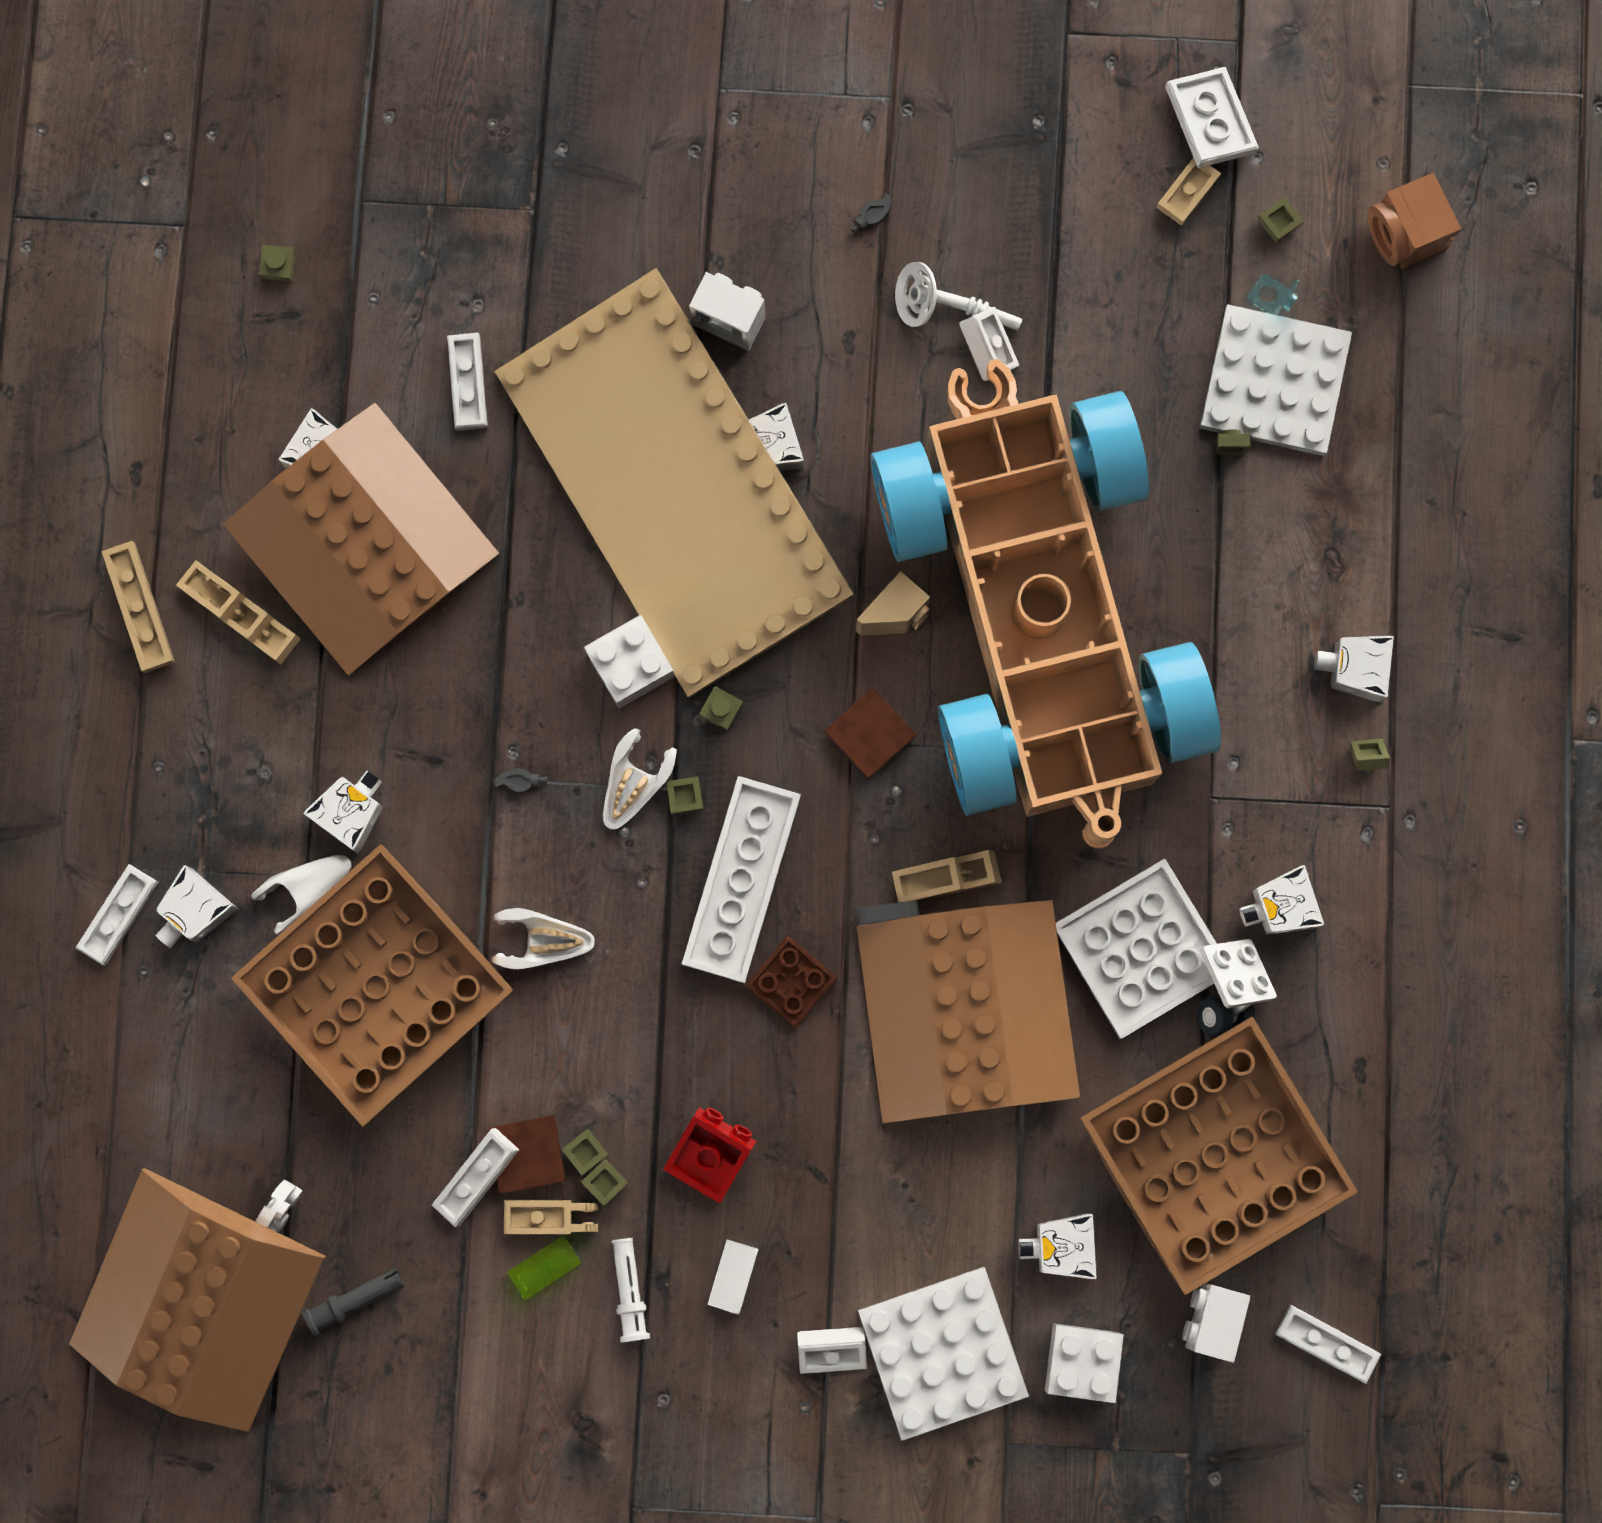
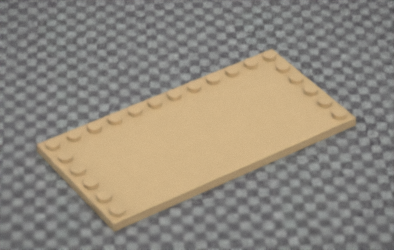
M657 268L495 370L496 375L633 606L646 622L687 697L691 698L855 596Z

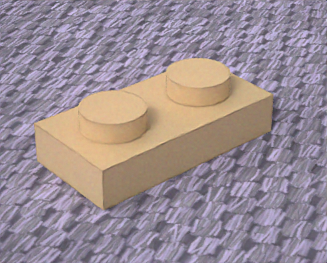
M1193 157L1158 202L1156 208L1182 226L1219 179L1221 173L1210 165L1198 168Z

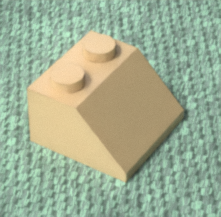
M900 571L857 618L856 633L860 636L904 634L911 627L917 630L929 616L927 613L930 610L928 608L930 596Z

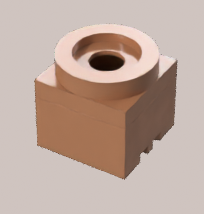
M1434 172L1388 191L1380 203L1369 207L1367 214L1369 229L1379 253L1389 265L1395 266L1399 264L1401 269L1447 250L1451 245V241L1455 239L1454 236H1457L1461 230Z

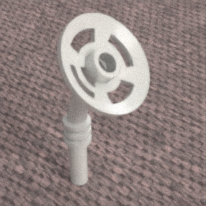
M922 262L907 264L902 269L896 283L895 302L898 314L902 321L911 327L924 325L932 316L936 303L964 310L968 316L971 313L974 316L992 308L988 302L982 304V300L976 301L975 297L969 299L937 290L932 271ZM913 276L915 281L910 287L908 295H906L909 280ZM909 306L913 312L919 314L918 318L914 317L911 314L908 308ZM996 309L1003 326L1019 330L1023 319Z

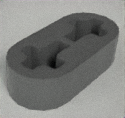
M918 901L890 903L856 909L858 926L920 915Z

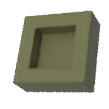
M1285 197L1259 214L1257 218L1275 243H1278L1301 227L1304 222Z
M262 245L259 277L265 280L292 282L296 257L295 248Z
M1237 429L1222 431V434H1218L1213 442L1214 455L1246 454L1251 446L1250 434H1241V430Z
M714 686L699 716L728 731L741 709L743 701Z
M1383 738L1350 741L1349 752L1356 771H1373L1389 768L1390 757Z
M699 777L666 781L671 815L704 810Z
M586 1129L562 1148V1151L582 1176L609 1155L589 1129Z
M604 1159L581 1181L603 1206H606L629 1183L607 1159Z

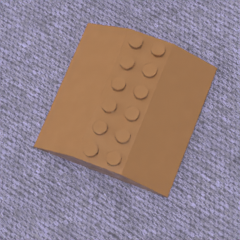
M376 403L320 441L270 481L223 524L348 676L499 554Z
M382 844L375 848L231 977L234 983L362 1127L366 1126L514 991L477 947Z
M1052 900L984 906L857 926L882 1123L1080 1098Z
M1253 1016L1080 1117L1112 1180L1145 1236L1184 1295L1358 1192Z
M143 1168L69 1345L116 1386L175 1415L249 1432L326 1256Z

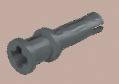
M393 1268L339 1297L337 1295L329 1296L328 1301L311 1310L308 1308L303 1309L302 1314L312 1335L316 1337L320 1335L321 1330L336 1322L340 1324L346 1322V1319H348L347 1315L405 1286L396 1268Z

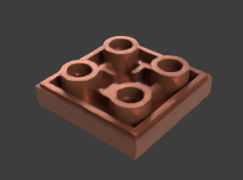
M873 687L825 730L828 737L868 780L917 736Z
M787 935L745 986L796 1028L838 977Z
M555 1115L488 1128L489 1131L493 1128L499 1130L519 1149L515 1157L497 1178L500 1194L566 1181Z

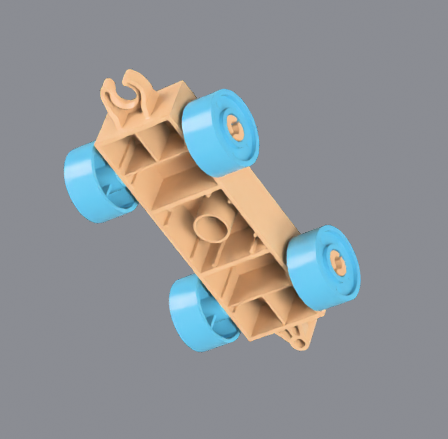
M992 359L988 363L986 372L988 379L996 388V397L987 405H977L969 400L967 396L968 377L965 370L957 368L952 372L947 387L948 404L957 419L929 426L926 441L929 460L920 441L871 453L870 455L873 480L882 519L897 562L947 550V537L943 518L945 516L997 707L998 715L989 694L938 706L941 735L954 786L966 816L1015 804L1016 788L1013 768L1026 817L1075 805L1087 821L1085 828L1082 830L1084 841L1090 847L1096 849L1104 848L1113 841L1121 828V819L1118 815L1121 793L1153 785L1163 774L1152 738V732L1160 752L1168 764L1218 752L1221 747L1220 722L1214 693L1201 655L1192 642L1141 654L1139 658V672L1142 690H1139L1081 481H1083L1089 500L1097 512L1147 500L1149 495V477L1139 428L1127 397L1122 391H1117L1071 403L1070 427L1072 438L1069 439L1057 394L1018 404L1016 399V381L1010 369L1000 360Z

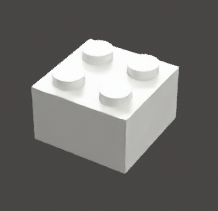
M706 272L689 305L691 324L749 351L765 320V299L761 297L760 292L751 287L745 286L742 289L732 284L733 281L723 274L715 273V275Z
M641 615L584 647L619 709L675 677L670 663Z
M1207 1283L1201 1285L1200 1288H1196L1193 1291L1190 1307L1195 1308L1192 1321H1186L1182 1334V1340L1186 1341L1185 1348L1234 1363L1251 1296Z
M1053 1323L1045 1392L1053 1395L1116 1403L1124 1335L1119 1332Z

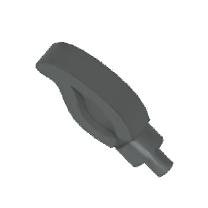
M887 193L884 194L882 200L869 201L863 205L860 216L854 221L855 225L851 228L853 233H856L859 229L863 231L867 226H876L886 218L891 206V198Z
M521 768L507 770L495 779V786L497 788L507 786L516 793H525L532 789V787H540V783H548V777H540L539 774H531Z

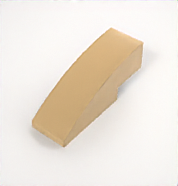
M992 850L961 857H951L892 872L898 902L919 901L1002 883L996 854Z

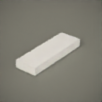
M480 334L449 335L447 340L455 430L488 428Z
M128 864L77 944L76 949L106 966L159 882Z
M496 1128L491 1129L437 1197L432 1206L454 1227H460L515 1157L519 1149Z
M1289 1305L1275 1332V1335L1365 1384L1381 1356V1353L1293 1305Z

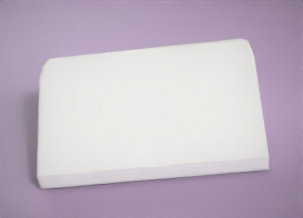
M995 307L959 323L984 381L989 380L986 371L988 363L992 359L1000 360L1010 370L1019 366Z
M726 1240L708 1305L738 1315L740 1314L758 1248Z
M863 1327L800 1331L797 1333L800 1374L867 1369Z

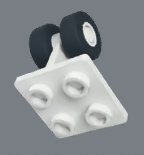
M1246 939L1207 945L1200 949L1220 995L1203 999L1197 1008V1021L1201 1030L1206 1035L1211 1037L1220 1036L1252 1016L1255 1019L1253 1004L1272 1001L1277 997L1252 940Z

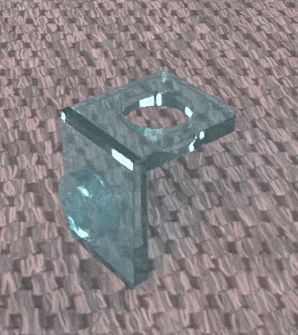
M1264 273L1247 295V300L1269 314L1279 315L1282 309L1288 312L1299 297L1294 292L1300 281L1296 279L1288 289ZM1263 286L1273 287L1277 292L1276 300L1270 303L1262 301L1259 297V290Z

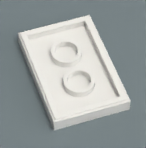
M1226 67L1167 81L1166 91L1198 168L1257 153L1259 149Z

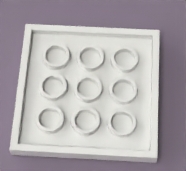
M1227 304L1200 429L1222 433L1224 430L1237 429L1241 430V434H1250V440L1325 456L1328 450L1352 332Z
M1166 859L1161 860L1056 923L1059 940L1119 1039L1124 1038L1214 984L1200 949L1217 943Z
M985 1267L858 1310L902 1441L1029 1397Z

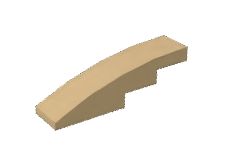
M195 560L176 584L178 588L280 665L301 640L296 634L276 621L267 612L197 560Z

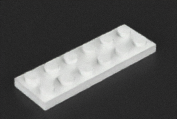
M738 776L683 957V966L745 984L801 794Z

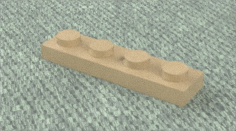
M129 541L101 551L141 671L147 673L175 663L136 544L133 541Z

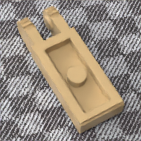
M504 1200V1234L598 1232V1224L593 1222L572 1224V1211L594 1212L598 1210V1203H572V1200Z

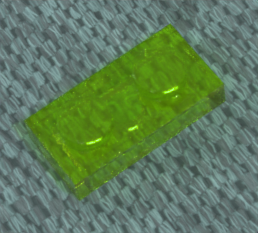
M562 1235L507 1271L523 1299L526 1300L582 1262L566 1236Z

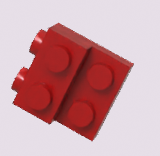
M699 1107L663 1170L720 1204L757 1141L751 1138L752 1133L746 1127L735 1125L733 1128L723 1122L724 1117L719 1111L709 1107L703 1110Z

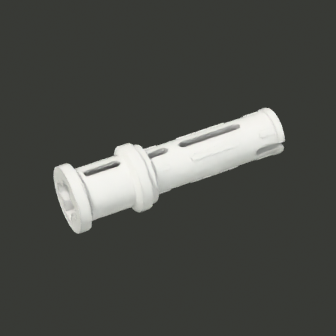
M633 1238L613 1240L621 1304L617 1305L618 1309H616V1312L621 1317L623 1336L620 1337V1343L649 1339L650 1333L646 1332L644 1311L647 1308L646 1304L644 1305V1301H640Z

